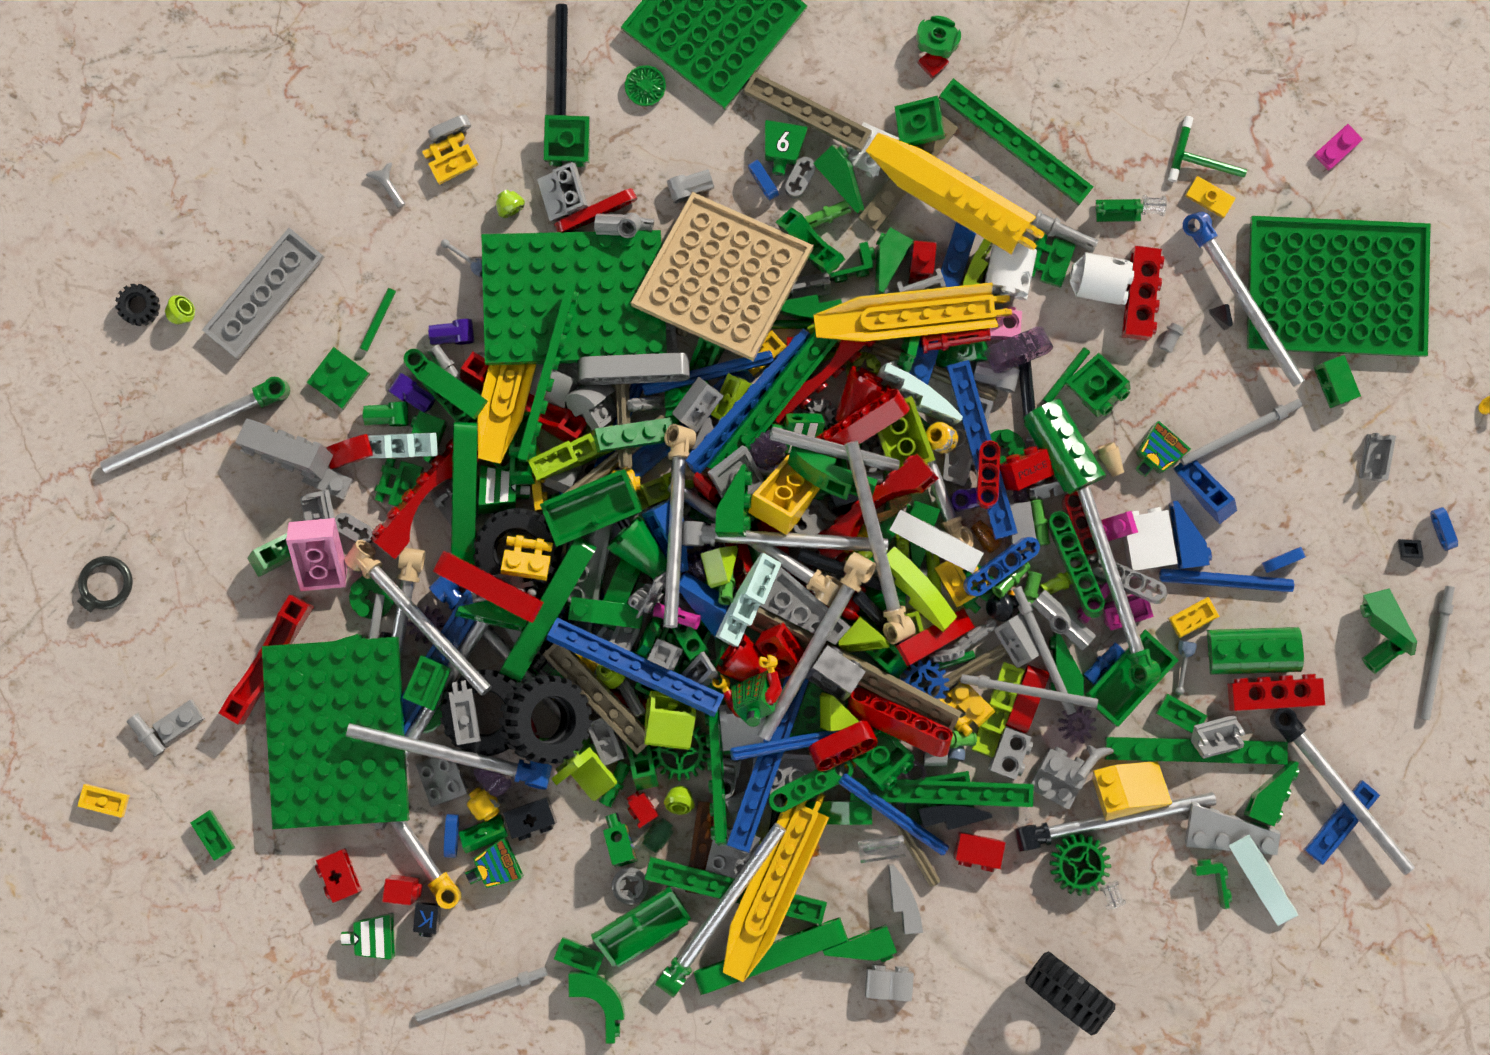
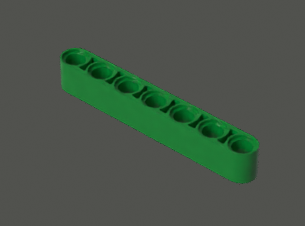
M409 349L403 357L405 365L417 378L429 363L426 356L418 349ZM414 355H419V364L414 366L411 365V357ZM422 383L456 422L472 423L473 421H478V416L476 419H473L466 413L459 416L455 415L454 409L456 406L446 399L440 398L438 393ZM508 449L507 452H506V454L509 455L510 460H511V455H510L509 449ZM510 461L505 466L493 462L499 469L510 470Z
M454 422L451 554L475 565L473 557L475 548L473 547L476 517L477 423Z
M581 537L572 542L540 599L544 603L533 623L527 621L525 628L502 665L500 673L516 682H521L597 546Z
M841 917L775 940L747 978L847 941L848 936ZM725 960L693 972L700 995L740 981L723 973Z

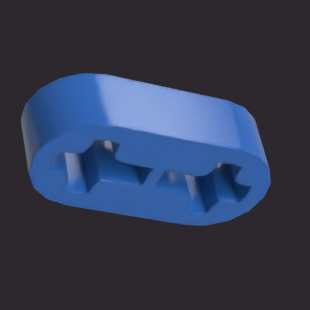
M757 159L747 165L766 198L770 201L777 197L779 192L759 160Z
M1440 507L1430 512L1431 521L1442 548L1448 551L1458 547V539L1446 509Z
M1298 547L1264 561L1262 565L1265 572L1269 573L1301 560L1306 556L1302 547Z
M447 814L444 835V857L456 858L458 852L459 814Z

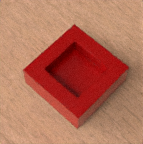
M926 53L917 63L933 79L949 64V61L941 56Z

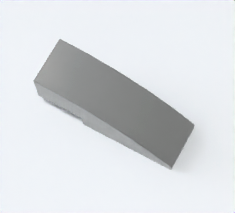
M888 864L893 912L901 911L904 934L923 933L921 916L910 887L894 864Z

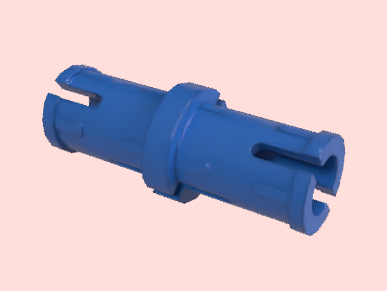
M1114 643L1102 656L1099 655L1096 658L1097 661L1083 673L1084 677L1094 684L1125 651L1118 644Z

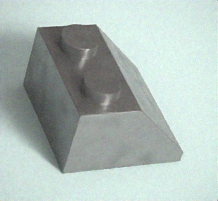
M827 645L812 665L806 679L843 703L851 695L866 671L862 669L861 664L857 661L848 660L842 656L843 653L838 648Z

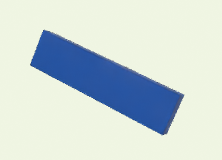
M1360 780L1352 790L1367 810L1380 796L1363 780ZM1342 802L1303 850L1323 865L1359 820Z

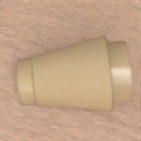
M1111 442L1099 447L1098 457L1111 476L1115 477L1124 473L1119 446Z

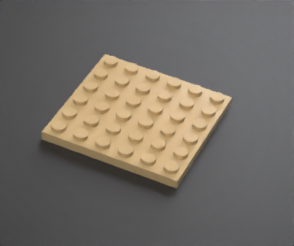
M692 192L634 296L631 306L754 361L813 250V245Z

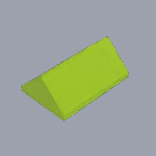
M913 396L905 398L910 407L909 412L877 433L885 456L898 459L900 462L899 468L903 466V462L908 457L915 456L916 454L921 456L927 464L936 460Z

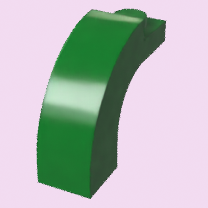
M791 207L775 222L782 232L813 245L808 261L820 272L830 274L838 269L840 264L846 260L839 251L828 245L813 230L804 216Z
M570 971L568 974L569 997H587L595 1000L602 1007L606 1019V1044H615L616 1037H620L621 1032L620 1023H616V1020L625 1019V1009L620 994L607 979L598 974L595 976L585 971Z

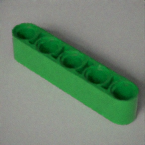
M1054 512L1049 519V532L1083 612L1089 618H1097L1101 616L1105 602L1070 518L1064 512ZM1055 521H1062L1065 526L1057 528L1053 523ZM1071 541L1074 545L1071 548H1065L1062 542ZM1073 561H1079L1081 562L1082 567L1076 569L1073 568L1070 565V563ZM1087 581L1091 584V587L1083 589L1079 586V583ZM1094 601L1097 602L1100 605V607L1098 609L1093 610L1090 609L1087 604L1089 602Z

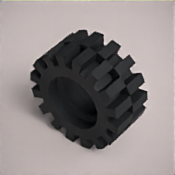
M133 283L130 284L131 287L126 285L123 287L125 289L123 292L119 291L120 297H116L115 300L118 302V305H115V308L119 311L117 312L118 315L126 322L136 326H141V324L146 326L149 324V321L153 322L155 320L153 317L159 314L157 309H160V304H158L160 300L156 293L142 284L136 285ZM135 297H143L146 302L145 309L140 313H133L130 309V302Z

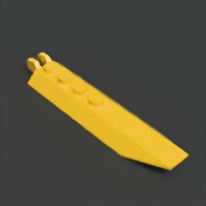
M877 133L866 149L869 156L899 188L1011 255L1018 243L1030 250L1036 248L1037 245L1032 240L1023 236L1026 231L1037 238L1042 239L1044 236L1043 231L1031 225L1036 216L923 149L881 133Z
M983 283L860 296L813 315L816 338L866 342L997 328L998 323L995 317L1012 315V310L1008 308L995 310L994 303H1007L1010 301V295L993 296V284Z
M536 364L489 365L481 394L488 402L478 415V459L501 464L522 422Z
M820 794L817 797L813 810L805 806L808 802L807 800L780 813L776 823L784 827L786 832L750 881L729 929L723 973L744 982L772 946L828 822L829 817L818 812L824 801V794Z

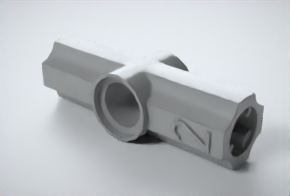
M1046 590L1032 603V606L1050 621L1051 629L1054 632L1066 635L1082 651L1096 637L1092 631L1077 619V613L1073 608L1063 606Z

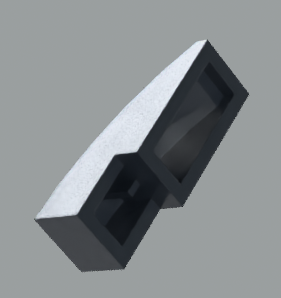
M942 804L917 808L922 827L944 822L946 829L951 830L993 818L990 812L964 805Z

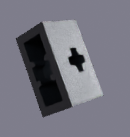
M549 797L503 813L511 838L518 837L519 841L532 837L531 832L540 830V833L552 830V825L557 823ZM528 814L531 817L536 816L537 820L534 822V826L531 823H526L525 819L529 817Z

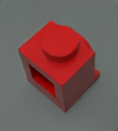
M636 791L626 798L630 805L627 808L634 820L638 818L640 821L637 823L638 828L659 816L645 792L639 794Z

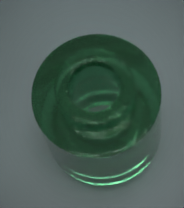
M661 818V820L655 819L643 836L645 839L642 843L655 853L659 849L662 850L674 833V830L671 829L673 824L665 818Z

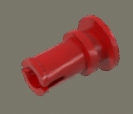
M860 585V591L866 593V589ZM852 595L841 617L850 621H857L859 619L857 613H859L860 608L852 600L854 597Z

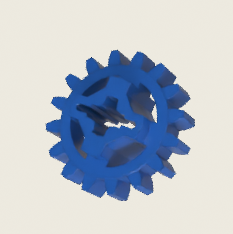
M919 660L917 667L911 664V671H904L907 678H901L902 681L925 692L923 687L918 686L922 682L923 674L926 682L931 683L928 686L927 694L931 696L933 688L940 686V690L934 698L945 700L946 696L943 694V691H949V688L944 686V683L949 682V678H943L946 671L942 670L939 672L938 663L932 667L931 660H928L926 665H923L922 661ZM926 670L934 672L938 678L930 677L927 675ZM918 671L919 677L916 682L909 683L912 675Z

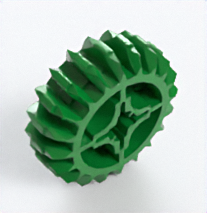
M699 725L693 730L692 735L697 740L699 748L690 747L689 750H692V752L687 751L686 754L683 753L684 756L681 757V762H679L677 752L668 750L674 748L651 747V751H657V755H653V760H659L655 764V768H659L661 765L664 767L660 772L661 775L669 771L668 779L671 780L673 774H677V781H681V774H685L686 780H690L689 772H692L697 777L699 775L696 771L697 767L704 771L705 767L700 763L701 761L707 763V758L703 756L704 753L710 754L711 751L710 749H704L706 741L703 742L702 738L707 734L704 732L700 736L697 732L701 728ZM662 753L675 756L676 768L669 766L665 762ZM687 755H699L697 761L691 767L683 769L684 758Z
M1083 834L1078 835L1077 841L1076 837L1071 835L1069 837L1070 843L1065 838H1062L1061 841L1064 846L1055 845L1059 853L1051 852L1050 854L1056 858V861H1049V865L1056 866L1055 869L1050 870V874H1058L1054 878V882L1059 883L1062 881L1060 884L1062 890L1066 889L1069 885V894H1072L1076 888L1078 896L1082 895L1083 889L1087 895H1090V887L1096 892L1099 891L1096 884L1099 882L1105 885L1106 882L1101 879L1102 876H1110L1104 869H1110L1111 864L1104 863V861L1109 860L1111 857L1110 855H1102L1107 848L1105 846L1098 848L1101 841L1097 839L1092 843L1093 837L1091 835H1088L1085 841ZM1083 846L1082 850H1079L1075 857L1066 856V853L1072 848ZM1089 849L1096 855L1097 867L1089 863ZM1084 859L1082 862L1090 867V869L1080 867L1079 870H1076L1078 867L1070 861L1081 862ZM1063 862L1069 864L1072 868V878L1070 881L1063 872ZM1087 872L1094 873L1090 880L1077 883L1083 874Z

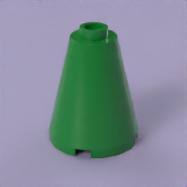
M637 516L630 522L631 526L624 528L609 543L607 549L654 579L666 572L667 558L643 519Z

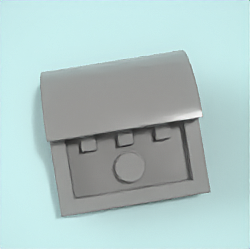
M573 162L552 170L553 173L537 179L549 221H557L588 207L576 164Z
M559 363L558 370H553L551 379H555L551 393H546L545 397L548 403L567 409L564 397L580 384L578 382V363ZM536 364L529 392L534 396L544 364Z
M581 384L564 397L567 407L574 416L577 417L582 414L592 431L595 428L604 427L617 416V407L610 397V394L615 389L610 384Z

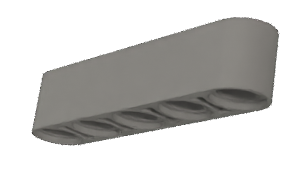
M685 353L589 356L578 359V382L582 385L678 382L690 378L689 356Z

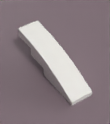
M903 510L899 511L890 528V531L971 573H974L984 554Z

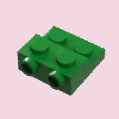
M545 115L544 161L549 162V166L561 167L562 162H573L576 164V167H585V163H590V116Z
M1100 353L1095 355L1066 381V386L1082 400V404L1097 418L1101 414L1103 416L1108 415L1113 409V404L1117 400H1125L1129 396V390L1131 389L1130 381Z
M876 728L873 732L878 740L877 746L851 759V761L881 791L885 788L890 790L896 785L898 781L896 778L902 772L907 774L913 768V761L915 759L913 754L895 737Z

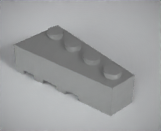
M246 418L235 442L241 447V452L253 456L254 453L261 456V460L273 464L274 461L281 463L280 467L290 472H293L294 469L299 470L302 476L311 480L314 477L323 479L333 455L321 443L315 441L311 443L306 438L297 436L295 440V437L286 431L279 429L276 433L274 428Z

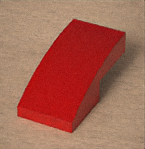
M362 434L326 447L333 455L329 463L330 469H337L351 462H359L373 456L367 434Z
M696 472L693 478L694 487L712 505L716 506L721 499L716 495L718 491L715 485L705 475Z

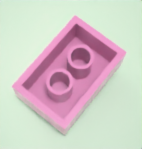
M335 518L289 522L286 541L300 591L346 587L347 565L344 560L345 557Z

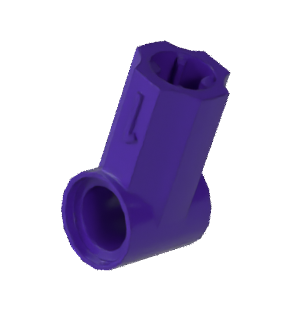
M458 319L452 321V323L429 325L428 334L431 345L450 343L465 345L475 342L472 319Z
M403 373L398 375L388 390L403 402L407 401L424 413H427L432 408L436 400L432 394L417 386L415 381Z
M977 487L959 489L949 497L954 511L961 512L966 509L980 507L976 500ZM956 495L964 497V506H959L955 502Z

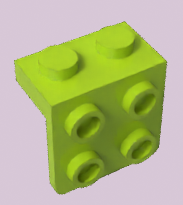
M590 747L580 755L575 752L572 758L567 759L555 769L557 774L551 778L557 786L571 774L592 801H596L617 784L613 774L605 767Z

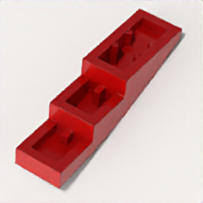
M962 608L955 612L957 618L944 632L935 625H932L897 645L896 647L906 665L913 664L975 628L965 609Z

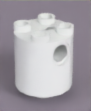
M1018 243L1011 255L993 244L985 283L993 284L992 293H997L996 296L1010 295L1019 300H1027L1037 250H1030Z
M1085 252L1072 265L1069 281L1075 296L1117 305H1126L1128 299L1127 284H1132L1134 271H1132L1133 263L1129 260Z

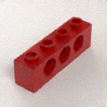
M1134 246L1131 250L1130 262L1133 263L1132 271H1134L1132 284H1127L1128 299L1124 309L1122 338L1148 341L1152 338V335L1156 334L1157 322H1154L1155 313H1158L1160 300H1157V291H1160L1162 286V278H1159L1160 269H1163L1165 257L1161 256L1162 249ZM1141 268H1149L1151 270V276H1144L1142 274ZM1139 289L1147 290L1149 297L1147 299L1142 298L1139 295ZM1140 310L1146 314L1145 321L1137 318V311Z
M1303 674L1302 679L1294 680L1293 675L1279 676L1277 681H1271L1270 677H1256L1257 682H1248V678H1236L1234 683H1227L1229 711L1325 705L1323 678H1316V674ZM1298 684L1303 688V693L1300 697H1297L1294 693V688ZM1274 686L1280 689V696L1278 698L1272 696L1271 691ZM1252 687L1258 691V696L1254 700L1249 697V690Z

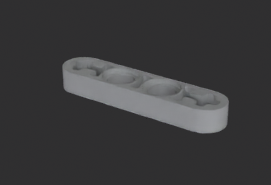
M1091 554L1087 557L1089 565L1090 563L1095 564L1098 561L1099 566L1102 567L1098 554ZM1115 562L1117 569L1122 572L1120 578L1126 592L1153 604H1160L1165 601L1167 590L1163 583ZM1095 567L1093 570L1091 568L1095 578L1107 582L1105 574L1102 575V569ZM1134 578L1142 581V585L1137 589L1129 586L1130 581ZM1147 583H1149V589L1153 591H1156L1157 588H1159L1161 595L1157 594L1155 597H1153L1152 592L1146 589Z

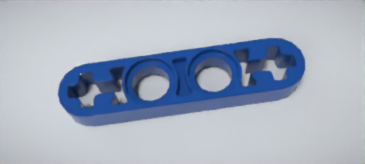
M1023 537L967 577L963 584L965 592L971 596L984 594L1035 557L1040 550L1039 541L1033 537ZM1026 542L1032 543V546L1030 547L1031 552L1024 551L1021 554L1018 552L1022 551L1027 547ZM1010 553L1016 558L1015 564L1011 567L1005 561L1006 556ZM992 566L998 570V576L995 579L988 577V569ZM982 579L986 581L977 585L978 590H971L973 586L972 581L979 582Z

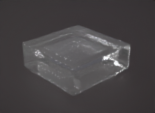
M1006 806L1003 808L1011 829L1033 822L1028 807Z

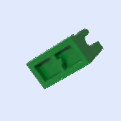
M1345 355L1313 367L1329 408L1361 397Z

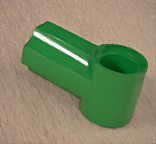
M389 402L388 405L363 406L364 425L408 426V402Z
M1385 637L1378 646L1363 656L1362 660L1365 666L1375 674L1397 656L1404 654L1405 651L1400 647L1397 651H1394L1391 647L1392 641Z

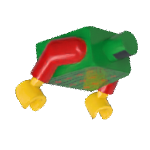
M767 655L768 660L765 657H760L759 659L760 666L767 668V671L732 685L731 690H729L730 680L726 676L720 675L722 678L721 684L717 679L712 680L713 685L723 691V699L729 710L751 727L758 726L761 718L774 712L777 699L782 693L778 672L774 670L778 661L776 657Z

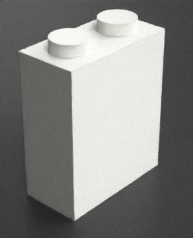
M1161 507L1147 509L1148 513L1139 515V511H1132L1138 533L1123 537L1128 568L1139 571L1178 564L1169 511H1162Z

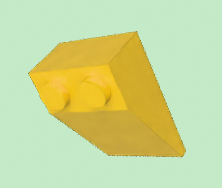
M789 455L786 456L752 495L751 508L748 511L751 515L786 535L798 523L820 489L804 479L787 463Z
M1158 761L1113 765L1093 771L1092 781L1105 821L1172 805Z

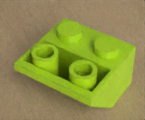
M651 691L646 702L644 744L689 750L694 730L696 709L663 693Z

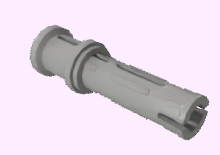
M1041 210L1037 211L1036 219L1031 225L1046 232L1050 237L1056 235L1091 253L1094 252V247L1097 246L1099 241L1098 239H1094L1061 224L1059 218L1053 219L1042 214Z

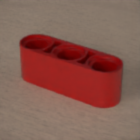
M991 440L982 443L978 452L976 500L977 504L983 509L992 508L996 504L999 494L1000 447L995 441ZM986 447L993 448L995 456L986 457L983 449ZM987 469L991 470L994 473V479H984L982 472ZM984 492L991 493L993 501L990 503L984 502L981 499V494Z
M1078 492L1066 494L1062 498L1064 513L1070 518L1084 554H1093L1097 550ZM1070 496L1078 499L1079 504L1077 508L1069 505L1068 499ZM1078 517L1085 519L1086 527L1084 529H1079L1076 526V519ZM1086 538L1091 539L1094 544L1093 549L1090 551L1086 550L1083 546Z
M1028 664L1020 685L1045 689L1050 674L1045 670ZM1017 693L1005 726L1026 734L1031 726L1041 698Z
M860 721L816 741L809 747V752L817 770L827 771L872 750L877 746L878 740L868 721Z

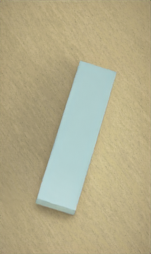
M889 363L880 368L878 377L897 384V389L902 396L907 398L913 396L919 412L953 426L962 421L963 416L945 398L921 380Z
M436 433L368 436L373 456L366 459L438 455Z
M765 553L759 555L737 591L733 603H731L715 637L733 647L739 646L746 627L752 625L759 606L765 604L782 563Z
M1247 835L1230 844L1231 851L1276 924L1279 926L1297 917V910L1285 894L1283 887L1251 836Z

